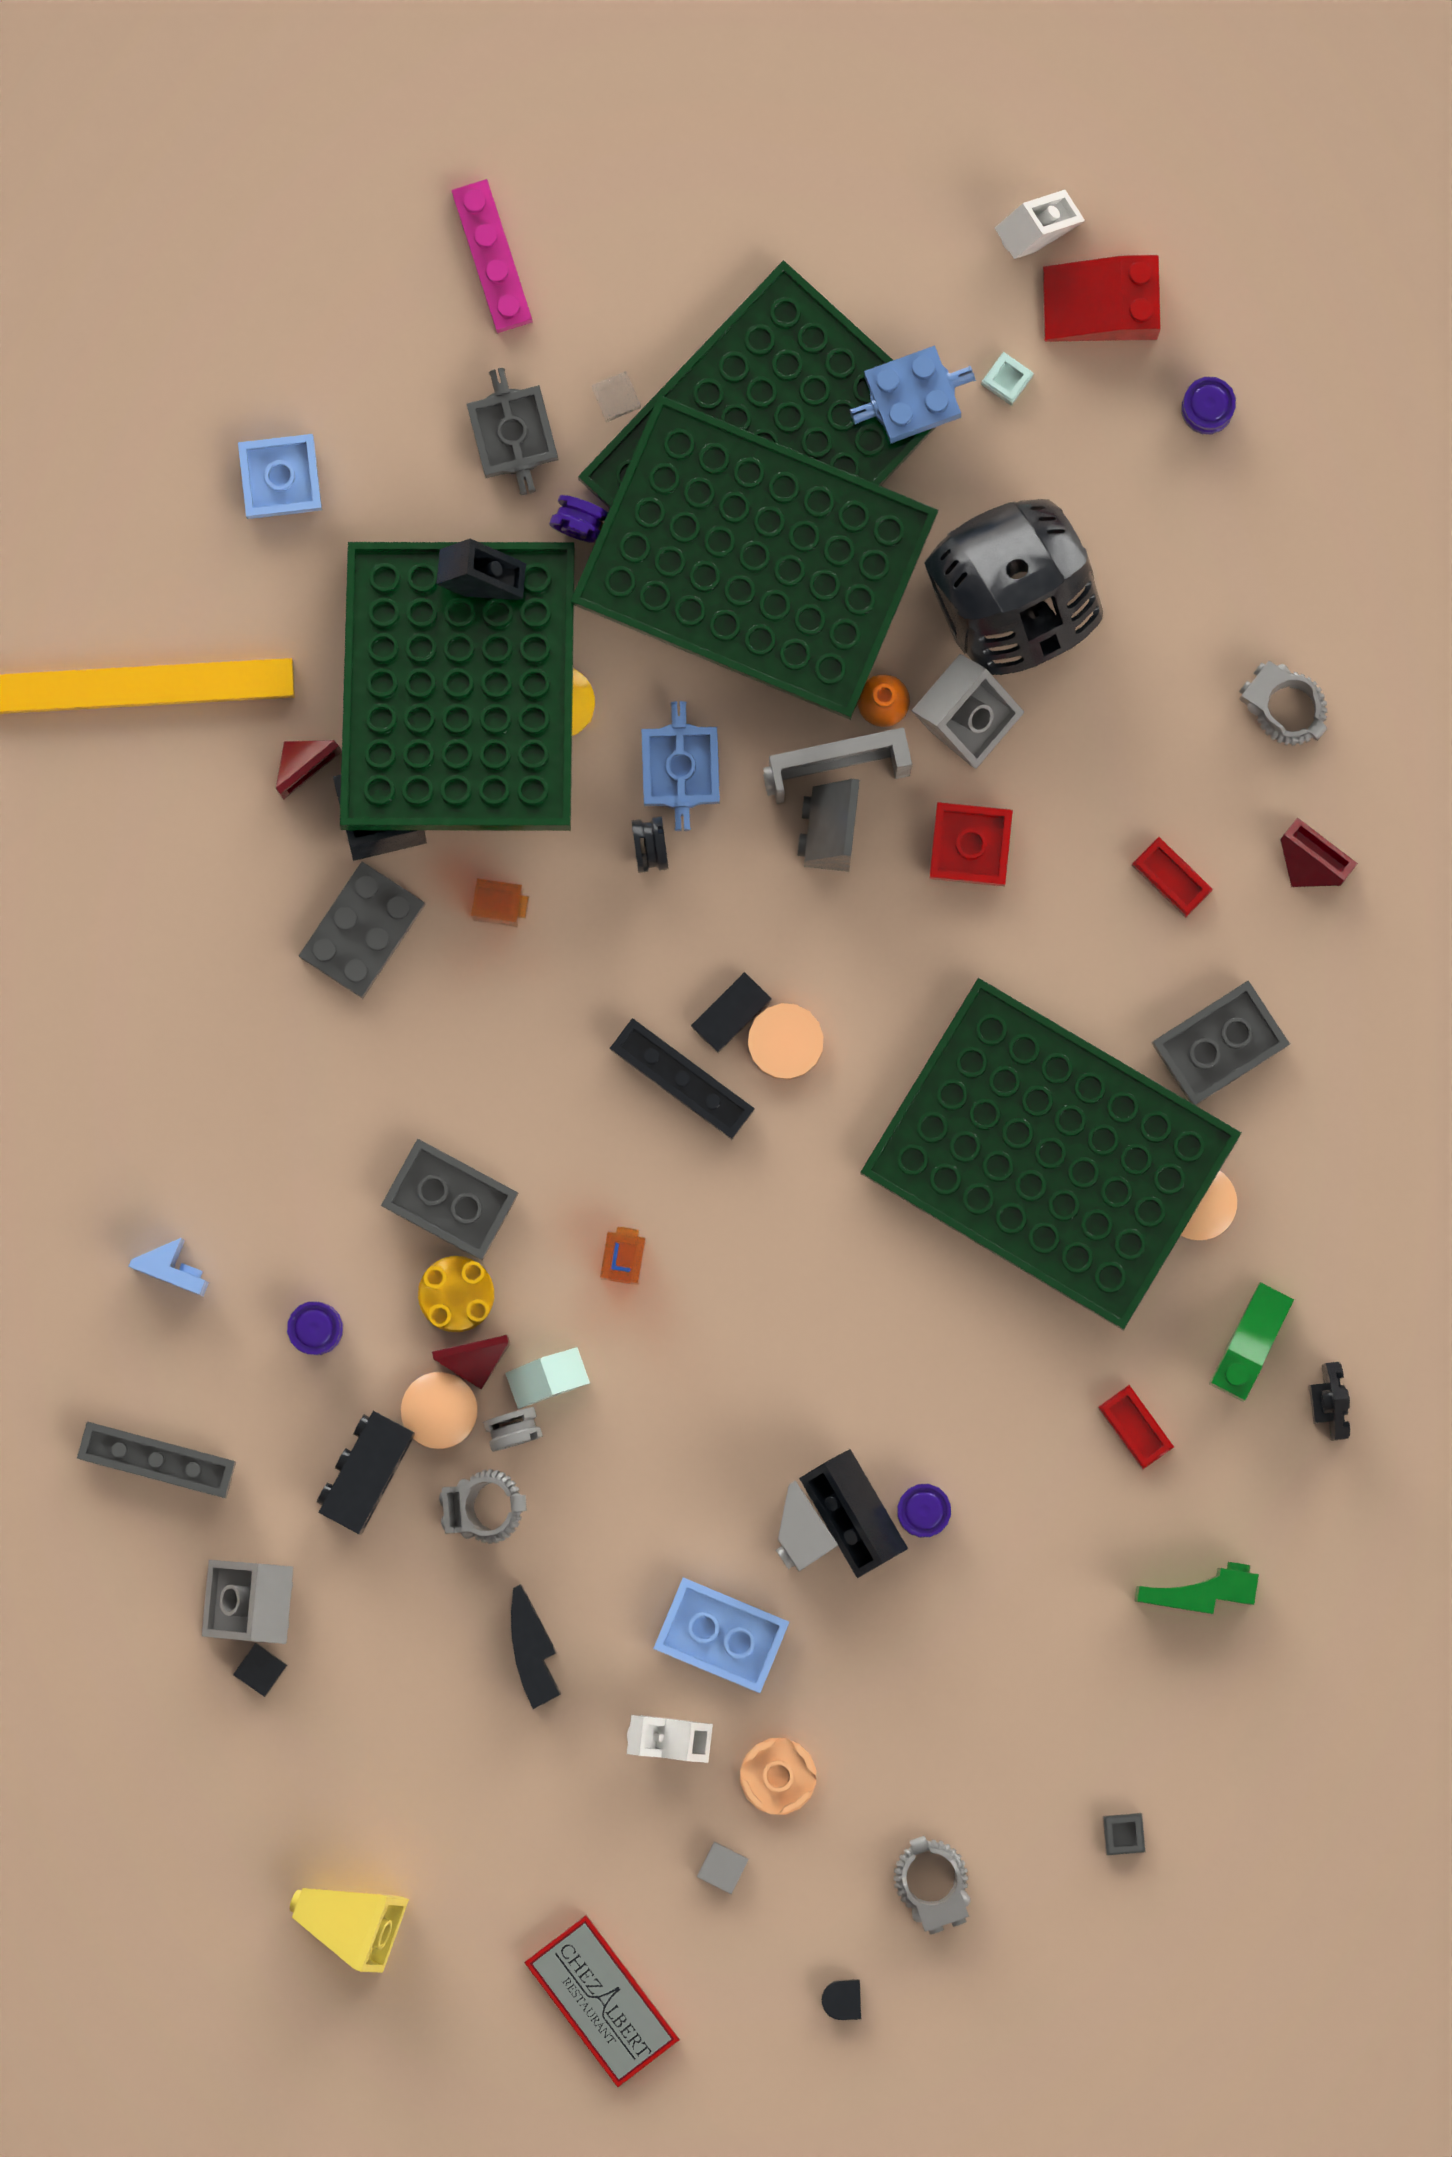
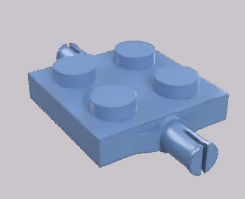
M934 345L864 371V377L870 390V403L850 409V414L855 425L876 417L884 426L891 444L961 418V411L955 398V388L976 381L971 366L949 374L948 370L942 365Z
M677 701L670 703L672 724L660 729H641L644 806H667L675 809V831H682L681 816L684 817V831L691 830L690 808L702 804H720L717 727H696L687 724V702L680 701V716H678Z

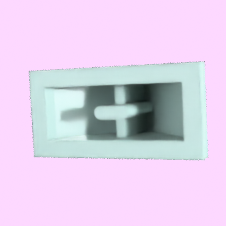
M578 1347L539 1358L505 1373L518 1409L590 1384Z

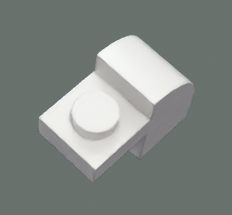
M631 1715L630 1727L627 1732V1754L708 1763L713 1724Z

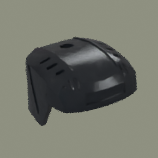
M1049 499L1009 502L970 519L948 533L924 562L936 598L957 645L964 654L967 653L972 661L986 668L991 675H1004L1024 671L1072 649L1099 625L1103 617V608L1096 589L1093 570L1086 548H1083L1078 535L1064 515L1063 510ZM1019 572H1027L1023 578H1012ZM1085 587L1081 595L1073 603L1067 605ZM1051 597L1056 614L1044 600ZM1089 599L1088 604L1076 616L1071 618V616ZM1093 612L1088 621L1081 628L1075 630ZM1013 631L1011 635L990 639L984 637ZM1015 643L1017 644L1016 647H1013L1011 649L999 651L989 650V648L1001 647ZM1022 656L1020 659H1018V660H1016V661H1012V662H1006V663H995V662H993V660H1001V659H1007V658Z

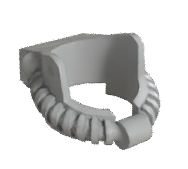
M1268 661L1266 665L1261 663L1253 673L1257 677L1252 683L1247 681L1239 691L1242 694L1240 700L1247 705L1251 713L1258 716L1257 721L1261 723L1260 727L1262 730L1265 729V734L1267 736L1270 735L1273 740H1278V743L1284 742V745L1289 743L1293 746L1296 743L1301 745L1304 741L1307 743L1310 741V738L1318 741L1327 729L1323 723L1327 718L1325 715L1327 713V708H1325L1327 702L1324 701L1325 695L1321 693L1322 689L1317 687V683L1315 681L1312 682L1310 677L1306 678L1304 674L1301 673L1299 675L1298 672L1290 673V670L1284 664L1277 666L1271 661ZM1289 686L1290 688L1305 692L1314 704L1315 714L1313 723L1308 729L1304 728L1294 732L1286 731L1284 726L1277 722L1270 714L1268 702L1271 695Z
M483 1470L482 1473L478 1472L476 1476L473 1475L470 1478L471 1480H460L456 1487H442L439 1500L443 1506L444 1516H442L441 1524L445 1534L461 1533L465 1539L475 1536L476 1540L479 1541L481 1539L483 1543H499V1541H504L505 1537L509 1538L511 1533L515 1532V1527H518V1521H521L522 1518L520 1514L523 1511H527L526 1496L520 1495L518 1492L520 1490L515 1486L514 1480L511 1481L512 1478L510 1476L506 1477V1474L504 1472L500 1473L499 1470ZM491 1483L500 1486L506 1495L510 1496L511 1512L508 1513L504 1523L495 1530L483 1526L474 1511L475 1499L479 1491Z
M925 1836L910 1840L911 1847L909 1849L906 1848L904 1850L905 1853L899 1856L900 1860L896 1862L897 1868L894 1869V1873H896L894 1881H896V1884L894 1885L898 1889V1896H901L900 1900L906 1903L905 1906L912 1908L914 1921L922 1922L924 1931H929L930 1935L943 1931V1925L952 1923L954 1927L966 1923L965 1918L969 1917L966 1906L970 1904L971 1899L965 1891V1888L968 1887V1883H966V1880H968L966 1872L968 1871L964 1867V1860H961L962 1856L957 1854V1850L954 1848L951 1849L949 1844L944 1845L942 1841H927ZM929 1850L931 1853L945 1857L952 1864L955 1873L954 1886L947 1896L939 1901L930 1902L918 1899L911 1893L906 1878L908 1868L916 1858L915 1855Z

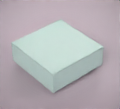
M1003 352L982 380L981 385L1012 406L1032 379L1034 373Z

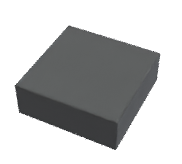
M1142 1813L1103 1816L1106 1855L1145 1852Z

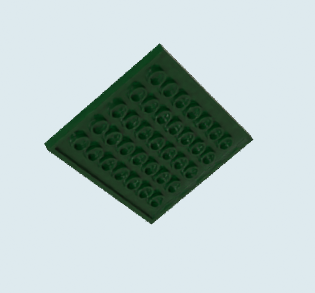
M783 260L581 472L578 480L607 507H611L659 395L879 486L894 473L935 428L890 444L884 426L876 417L859 422L856 425L854 424L850 409L870 403V390L864 377V371L893 361V359Z
M659 395L570 602L579 608L851 720L939 510Z
M348 542L340 799L341 830L571 831L574 604L570 601L574 594V542H480L526 563L523 599L520 600L464 597L437 585L440 549L458 542Z
M978 978L860 1174L1124 1331L1242 1132Z

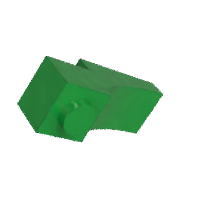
M1261 1282L1258 1284L1209 1385L1242 1402L1247 1399L1294 1299Z
M1228 1562L1227 1569L1217 1568L1215 1577L1196 1584L1172 1588L1137 1586L1134 1601L1214 1614L1216 1599L1254 1605L1259 1574L1250 1573L1251 1565Z

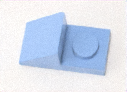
M182 1238L131 1259L128 1266L203 1297L209 1284L206 1280L201 1279L203 1271L183 1263H181L179 1270L174 1268L185 1242Z

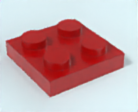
M937 802L929 879L1005 887L1013 810Z

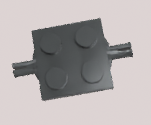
M498 368L501 383L498 382L496 370L494 369L489 372V375L491 376L495 393H492L483 400L467 403L485 479L502 474H516L520 495H527L524 480H526L529 493L531 494L536 489L530 470L538 465L558 460L540 385L522 390L509 389L505 368Z

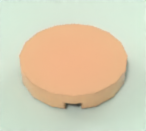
M781 1003L766 1008L755 1018L749 1030L748 1048L752 1060L763 1073L775 1079L791 1080L805 1075L816 1066L823 1051L824 1036L819 1022L810 1011L796 1004Z
M769 1738L757 1743L746 1754L740 1768V1784L746 1798L758 1810L769 1814L786 1815L800 1809L811 1798L816 1785V1767L811 1755L799 1743L787 1738Z

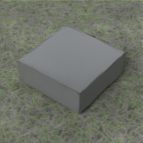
M714 1842L697 1877L732 1894L749 1859Z

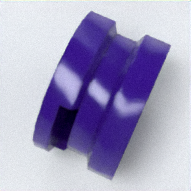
M1203 377L1195 380L1188 387L1182 401L1181 414L1185 423L1193 431L1200 434H1215L1222 431L1230 423L1236 408V397L1233 389L1224 380L1217 377Z
M560 495L558 503L562 507H559L557 514L552 515L549 525L569 537L588 543H595L600 533L601 522L599 520L605 521L608 512L588 501L568 495Z
M307 1302L299 1305L291 1313L287 1322V1334L291 1343L299 1351L309 1355H323L332 1351L340 1343L344 1324L340 1314L332 1306L322 1302Z
M918 1484L909 1488L900 1497L897 1505V1517L901 1526L909 1534L919 1538L932 1537L940 1533L948 1525L951 1517V1504L947 1495L939 1487L931 1484Z

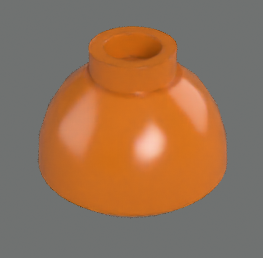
M880 674L867 680L857 705L866 721L875 726L888 727L897 724L906 716L910 706V695L901 680L892 675Z

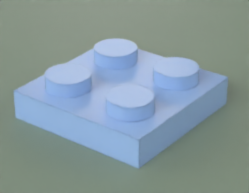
M313 434L238 442L247 519L322 511Z

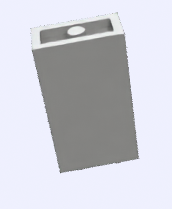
M902 727L769 756V767L763 768L767 795H775L777 804L784 803L785 790L783 780L885 758H891L895 779L908 777L911 773L912 761L905 729Z

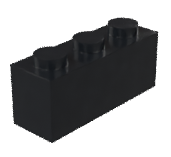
M374 1410L370 1417L364 1414L353 1433V1435L359 1437L352 1451L345 1448L335 1466V1469L340 1471L333 1485L328 1482L326 1483L317 1499V1503L322 1505L318 1513L359 1535H362L415 1435V1432Z
M851 1449L826 1461L799 1478L857 1578L908 1549Z

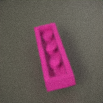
M485 179L451 190L497 334L533 323L488 180Z

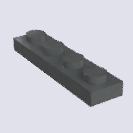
M91 1422L86 1423L77 1459L222 1498H227L236 1461Z

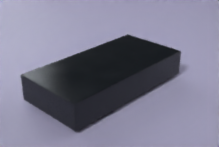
M744 972L691 1027L719 1053L772 998Z

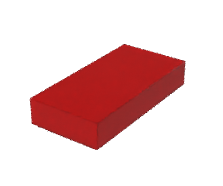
M1160 837L1132 863V866L1185 918L1213 891V888Z
M1130 1385L1098 1407L1142 1470L1174 1448Z

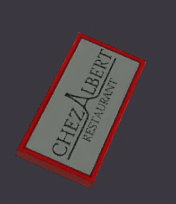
M587 1915L524 1962L617 2087L621 2086L680 2040Z

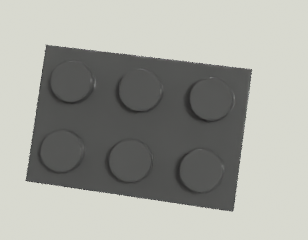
M361 861L299 954V957L363 999L426 904Z
M1249 980L1152 1041V1045L1189 1102L1197 1105L1290 1045Z
M417 1138L381 1206L483 1261L519 1193Z

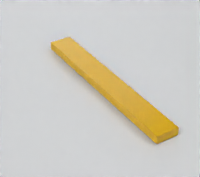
M292 658L0 674V714L295 698Z

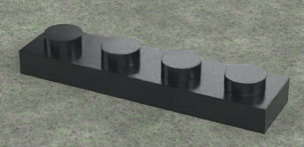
M633 1018L610 1047L613 1053L731 1140L734 1139L755 1110L754 1107Z

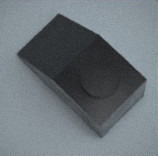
M470 538L440 549L436 584L464 597L520 600L523 599L526 563Z

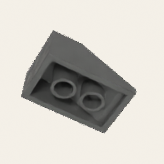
M849 779L813 786L812 797L804 796L802 819H809L808 833H800L797 856L805 857L804 867L849 872L860 780Z

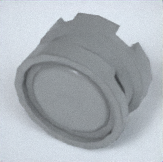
M534 1407L514 1411L483 1422L486 1432L491 1433L492 1440L489 1443L492 1452L543 1437L541 1428L535 1425L534 1419L537 1415ZM523 1418V1421L514 1422L503 1427L499 1426V1424Z

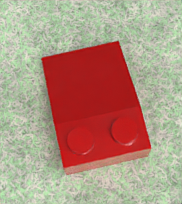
M1159 255L1115 256L1043 266L1045 342L1158 339L1161 329Z

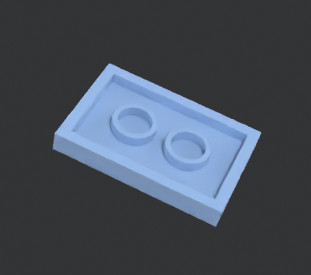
M683 1577L653 1649L761 1693L789 1621Z

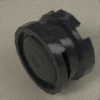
M662 816L653 817L651 822L644 823L641 819L632 820L638 873L648 872L649 868L657 867L659 870L669 869ZM640 838H644L645 853L641 852Z

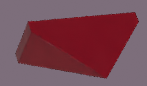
M335 740L284 741L276 783V790L283 800L342 752L340 746Z
M1298 817L1280 839L1291 887L1341 886L1358 864Z
M508 1335L433 1351L432 1355L435 1361L482 1390L509 1347L510 1340Z

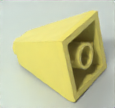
M302 1888V1890L298 1889L294 1893L290 1903V1911L293 1912L292 1918L353 1969L360 1972L383 1973L409 1899L402 1896Z

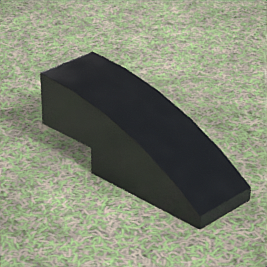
M522 1584L513 1588L511 1606L512 1643L522 1686L532 1709H535L561 1695L544 1661L556 1654L557 1651Z

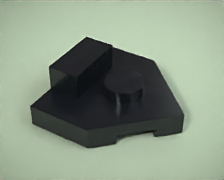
M1339 1362L1325 1363L1322 1365L1324 1383L1309 1385L1313 1424L1329 1422L1331 1441L1345 1440L1350 1436L1349 1421L1345 1422L1344 1415H1348L1350 1397L1345 1385H1340V1378H1344L1342 1365Z

